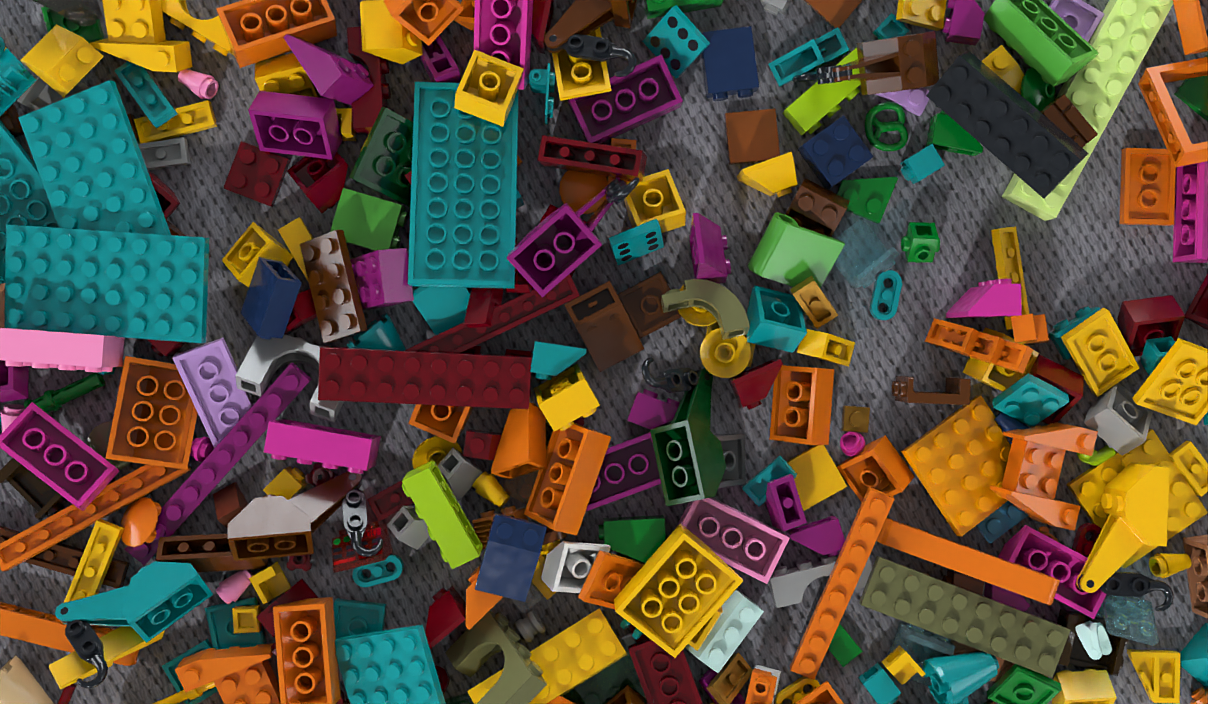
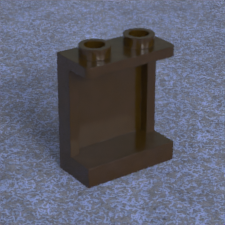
M14 458L0 470V483L9 482L38 511L35 515L38 520L50 517L61 511L62 507L60 505L66 499Z
M1060 609L1057 624L1067 627L1071 631L1058 664L1066 666L1073 664L1096 670H1107L1109 674L1118 676L1119 670L1122 669L1124 663V647L1129 641L1128 627L1116 621L1098 617L1092 619L1084 614ZM1088 621L1103 624L1112 645V652L1108 655H1102L1100 659H1092L1077 635L1075 627Z

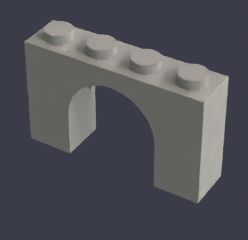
M285 334L282 339L272 337L270 340L257 336L235 375L237 389L262 397L273 374L280 367L292 362L310 365L319 373L320 347L325 346H316L300 337H291ZM317 386L310 400V414L335 422L344 401L318 400Z

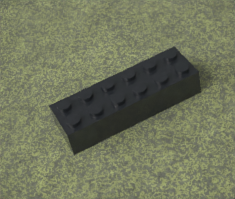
M970 51L959 55L926 95L1043 199L1089 154Z

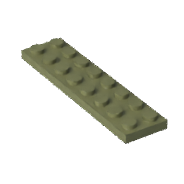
M877 556L859 604L1051 678H1053L1071 631L1067 627Z

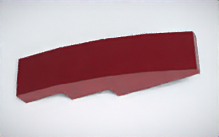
M472 288L464 325L469 328L491 327L494 306H501L504 288Z

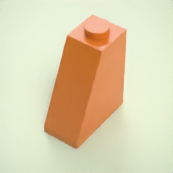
M529 402V409H511L509 411L491 467V474L512 479L546 468V417L540 407Z

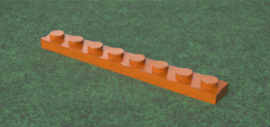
M189 463L187 470L146 464L107 485L84 511L72 504L0 543L1 571L4 572L12 569L94 524L96 520L109 516L191 471Z
M871 487L868 488L792 660L790 671L813 680L815 679L895 500L892 495Z

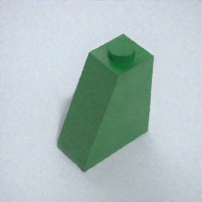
M663 515L603 518V525H598L599 540H604V544L609 545L611 550L644 563L649 560L666 540L665 518Z

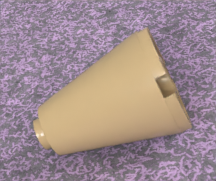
M15 655L12 660L10 659L0 669V704H54L18 656Z

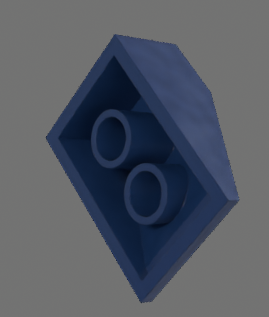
M495 512L475 590L526 602L547 527L543 524Z

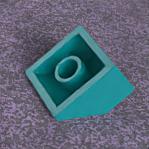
M754 285L746 314L750 325L746 335L747 342L793 353L807 334L802 307L791 294Z
M535 341L530 372L536 373L535 378L551 380L552 375L557 376L586 355L587 349Z

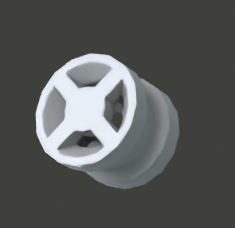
M534 610L529 611L524 619L519 618L515 621L518 630L528 642L534 640L536 634H542L546 631L544 623Z

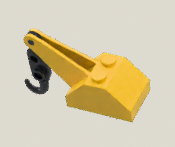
M1130 463L1104 487L1101 504L1108 518L1084 567L1076 579L1079 589L1088 593H1093L1100 589L1103 593L1110 596L1140 597L1153 591H1162L1165 594V601L1162 605L1156 606L1155 610L1164 611L1171 606L1174 594L1171 587L1165 582L1153 580L1140 573L1116 572L1144 544L1167 546L1169 467L1147 463Z

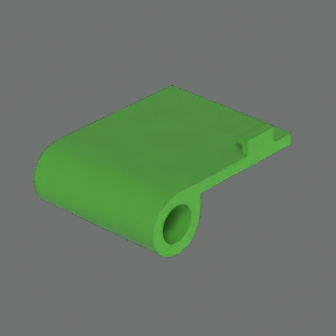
M776 212L751 257L748 268L756 275L792 287L812 276L821 288L845 243L841 240L799 227L798 223L790 216Z

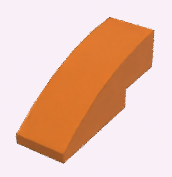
M1026 314L1011 317L1015 343L1036 344L1050 342L1045 314Z

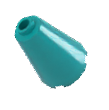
M387 313L381 315L384 319L383 321L377 322L375 319L367 325V331L356 334L353 337L356 340L354 344L350 341L347 343L349 348L406 350L391 317Z
M983 651L929 658L923 661L922 665L923 671L926 673L924 677H930L932 683L928 688L938 704H958L997 676V669H999L997 658Z

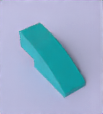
M837 27L823 36L812 39L781 56L768 65L779 87L792 82L794 76L812 72L816 68H821L851 51L841 30Z

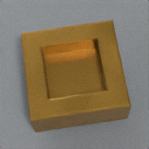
M843 405L841 430L868 433L870 408Z

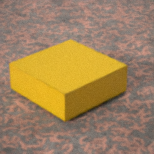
M260 605L235 606L232 608L234 634L254 633L262 630L261 622L256 618L261 613Z

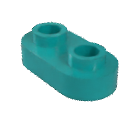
M883 271L875 279L870 312L877 320H889L897 312L902 279L895 271ZM885 279L891 281L889 288H886L883 284ZM881 303L886 305V311L883 313L878 309Z
M395 554L368 559L356 565L352 577L354 582L360 587L378 585L397 579L403 572L404 563ZM387 563H394L395 570H389L387 568ZM363 569H369L371 576L365 577Z

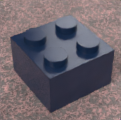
M844 115L798 149L801 156L826 189H830L874 157Z

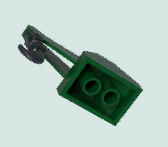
M652 357L647 358L642 365V375L649 386L661 388L668 393L685 392L672 423L650 430L666 506L715 497L725 472L726 464L721 441L710 431L713 375L705 368L693 371L691 368L666 370L660 376L654 378L649 371V365L654 359Z

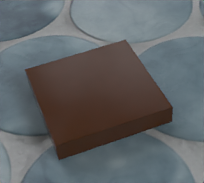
M661 271L617 294L639 339L681 318L678 310L663 313L661 296L671 289Z

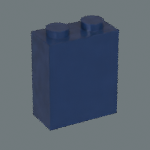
M752 27L701 32L710 42V45L701 53L706 98H713V101H723L728 99L729 95L738 94V98L753 96V92H756L759 88Z
M259 257L241 310L242 316L257 333V336L267 340L272 339V337L283 338L302 284L282 261Z

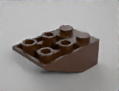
M804 178L786 215L793 218L799 227L832 237L850 201Z
M610 281L564 304L600 372L644 350Z

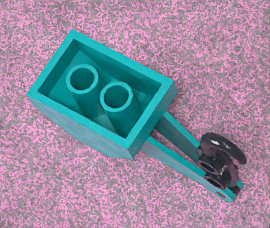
M154 561L150 565L141 568L136 575L131 577L128 586L65 602L56 608L55 616L63 624H67L65 635L82 660L94 665L97 669V676L93 680L88 682L83 681L81 678L77 680L81 687L88 689L99 686L105 680L108 673L107 663L104 660L103 643L91 625L130 626L147 643L213 595L191 563Z

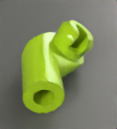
M1108 445L1098 451L1094 449L1092 456L1077 453L1078 458L1082 462L1093 466H1098L1116 455V451Z

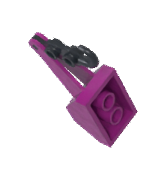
M616 177L599 194L576 212L565 203L547 216L507 255L508 261L541 297L545 296L602 246V242L592 231L614 202L616 205L619 204L632 192L639 183V178L635 177L627 184L624 180ZM607 194L605 201L589 220L584 223L579 216Z

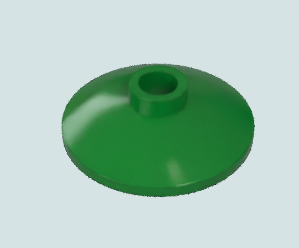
M1031 67L1023 76L1021 96L1036 109L1042 111L1056 99V86L1053 87L1051 84L1046 83L1042 79L1041 74Z

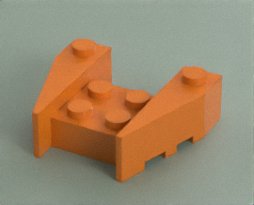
M1058 422L1050 423V425L1032 426L1023 430L1003 431V436L1013 438L1002 487L990 485V490L1000 497L1007 499L1014 507L1024 511L1035 521L1075 531L1080 506L1054 498L1065 451L1092 456L1098 431Z
M274 643L257 644L254 647L241 648L240 646H232L229 649L217 650L216 648H207L183 658L175 669L185 693L214 681L224 704H281L279 682L268 661L273 655L271 646Z

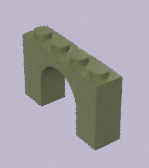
M490 610L470 630L467 629L445 653L456 670L471 678L491 656L503 651L505 656L503 672L497 683L477 704H529L547 685L541 676L543 670L535 662L531 661L529 650L518 642L520 639L518 634L507 626L509 623L508 619L502 613L497 612L495 614Z

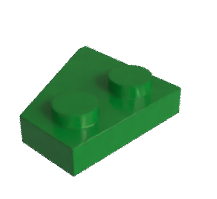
M884 177L843 180L836 194L850 201L846 211L879 224L898 178Z

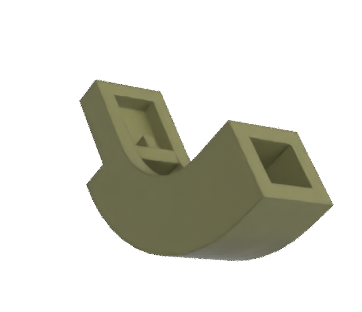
M703 279L684 280L683 291L672 289L661 296L663 313L688 307H699L709 311L719 324L723 340L748 334L750 325L743 305L730 290L718 283Z

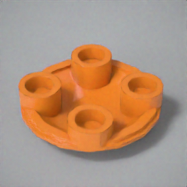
M568 170L560 181L559 193L563 204L567 203L576 212L599 194L608 185L606 176ZM607 194L583 214L594 213L605 201Z
M141 497L128 506L120 523V527L124 528L121 539L127 546L137 547L145 542L151 543L154 541L157 534L155 528L162 509L161 505L154 502L151 498Z

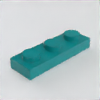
M127 61L114 70L156 128L178 114L144 67Z

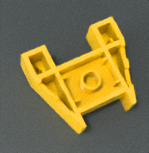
M102 0L108 38L90 42L94 48L151 71L179 72L193 67L190 42L166 40L161 0Z

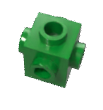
M909 222L906 236H902L901 251H905L907 262H933L935 252H939L940 238L938 237L935 223Z

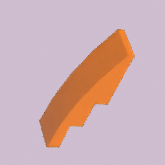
M935 318L925 339V342L1023 374L1033 351L1032 348L1026 345L1010 342L998 336L979 332L974 328Z

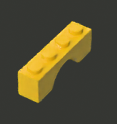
M161 0L162 14L164 13L171 18L169 20L171 24L181 30L185 27L193 31L191 36L204 44L208 40L215 44L213 49L220 54L227 56L230 53L234 56L219 15L208 20L196 19L189 14L186 0Z

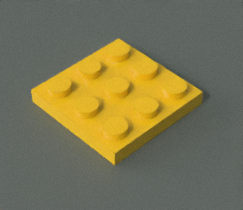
M1178 338L1133 396V401L1137 405L1197 425L1208 412V349Z

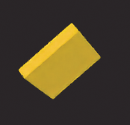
M815 445L787 461L797 473L794 481L803 511L847 487L824 445Z

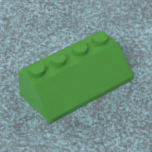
M995 0L984 15V21L988 24L989 29L998 33L1006 41V45L1009 48L1016 50L1023 57L1024 62L1041 74L1042 79L1053 87L1068 81L1099 54L1043 0Z

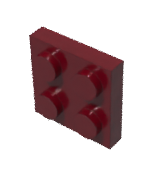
M241 141L223 188L273 207L291 160L271 152L260 151L258 147Z

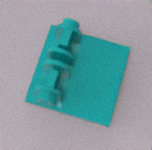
M8 48L0 56V116L37 80Z
M548 63V69H533L529 73L530 89L535 93L546 94L545 125H548V118H553L554 97H549V92L554 93L555 71H550V63Z

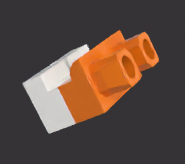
M756 665L752 671L745 704H774L781 671Z

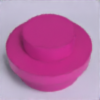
M850 431L841 437L840 448L847 456H856L863 451L865 439L860 433Z
M197 437L193 440L190 456L194 457L196 461L203 462L213 451L210 438Z

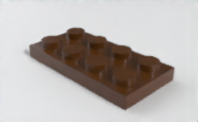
M334 230L301 243L300 248L323 343L334 342L367 331L344 231Z

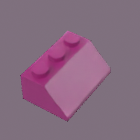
M1012 279L978 282V287L970 288L946 313V318L1022 315L1021 283L1012 284Z

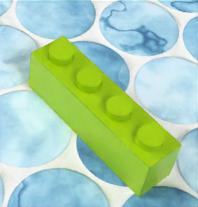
M857 47L837 65L842 66L857 60ZM859 68L852 69L853 75L860 74ZM817 81L788 106L782 114L801 136L807 131L811 135L822 125L820 120L825 115L831 118L841 109L838 105L845 98L849 102L861 92L858 89L861 82L842 81L818 84Z
M432 460L407 472L402 480L403 491L407 497L412 498L415 504V511L418 517L424 519L427 524L430 538L438 543L443 560L446 563L449 562L451 568L454 569L479 557L483 545L435 461Z

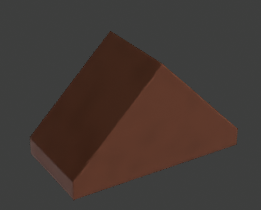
M236 482L213 494L217 520L228 529V523L248 505V502Z

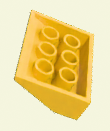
M680 523L615 597V612L676 658L738 588L743 579L700 538Z

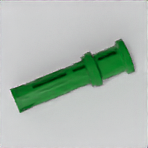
M94 372L56 391L47 390L44 392V395L34 400H25L24 407L26 409L33 402L46 413L50 411L57 412L62 408L63 404L103 387L106 383L102 374Z

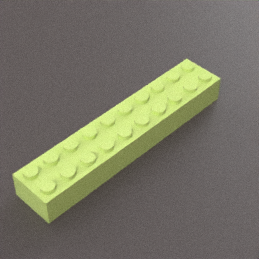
M1109 0L1103 11L1104 16L1088 42L1099 54L1068 81L1064 82L1056 97L1058 98L1065 94L1098 133L1095 138L1083 147L1089 154L1044 199L1015 173L1002 195L1004 199L1044 221L1057 217L1169 13L1173 0Z

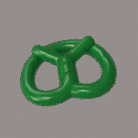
M891 101L882 102L872 107L866 114L864 123L865 134L872 147L882 151H897L906 145L908 141V131L904 125L906 114L901 105ZM892 109L897 112L898 120L880 122L875 115L882 110ZM872 124L876 127V130H875L874 133H873V129H872ZM882 132H900L901 138L897 143L886 144L879 141Z

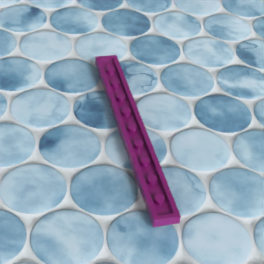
M292 362L165 503L158 516L155 528L157 534L154 541L151 543L145 542L137 547L127 546L124 550L145 566L157 553L159 538L171 537L263 435L268 429L269 421L276 420L312 379Z

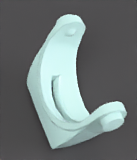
M1088 621L1075 627L1082 645L1092 659H1100L1102 655H1108L1112 652V645L1103 624Z

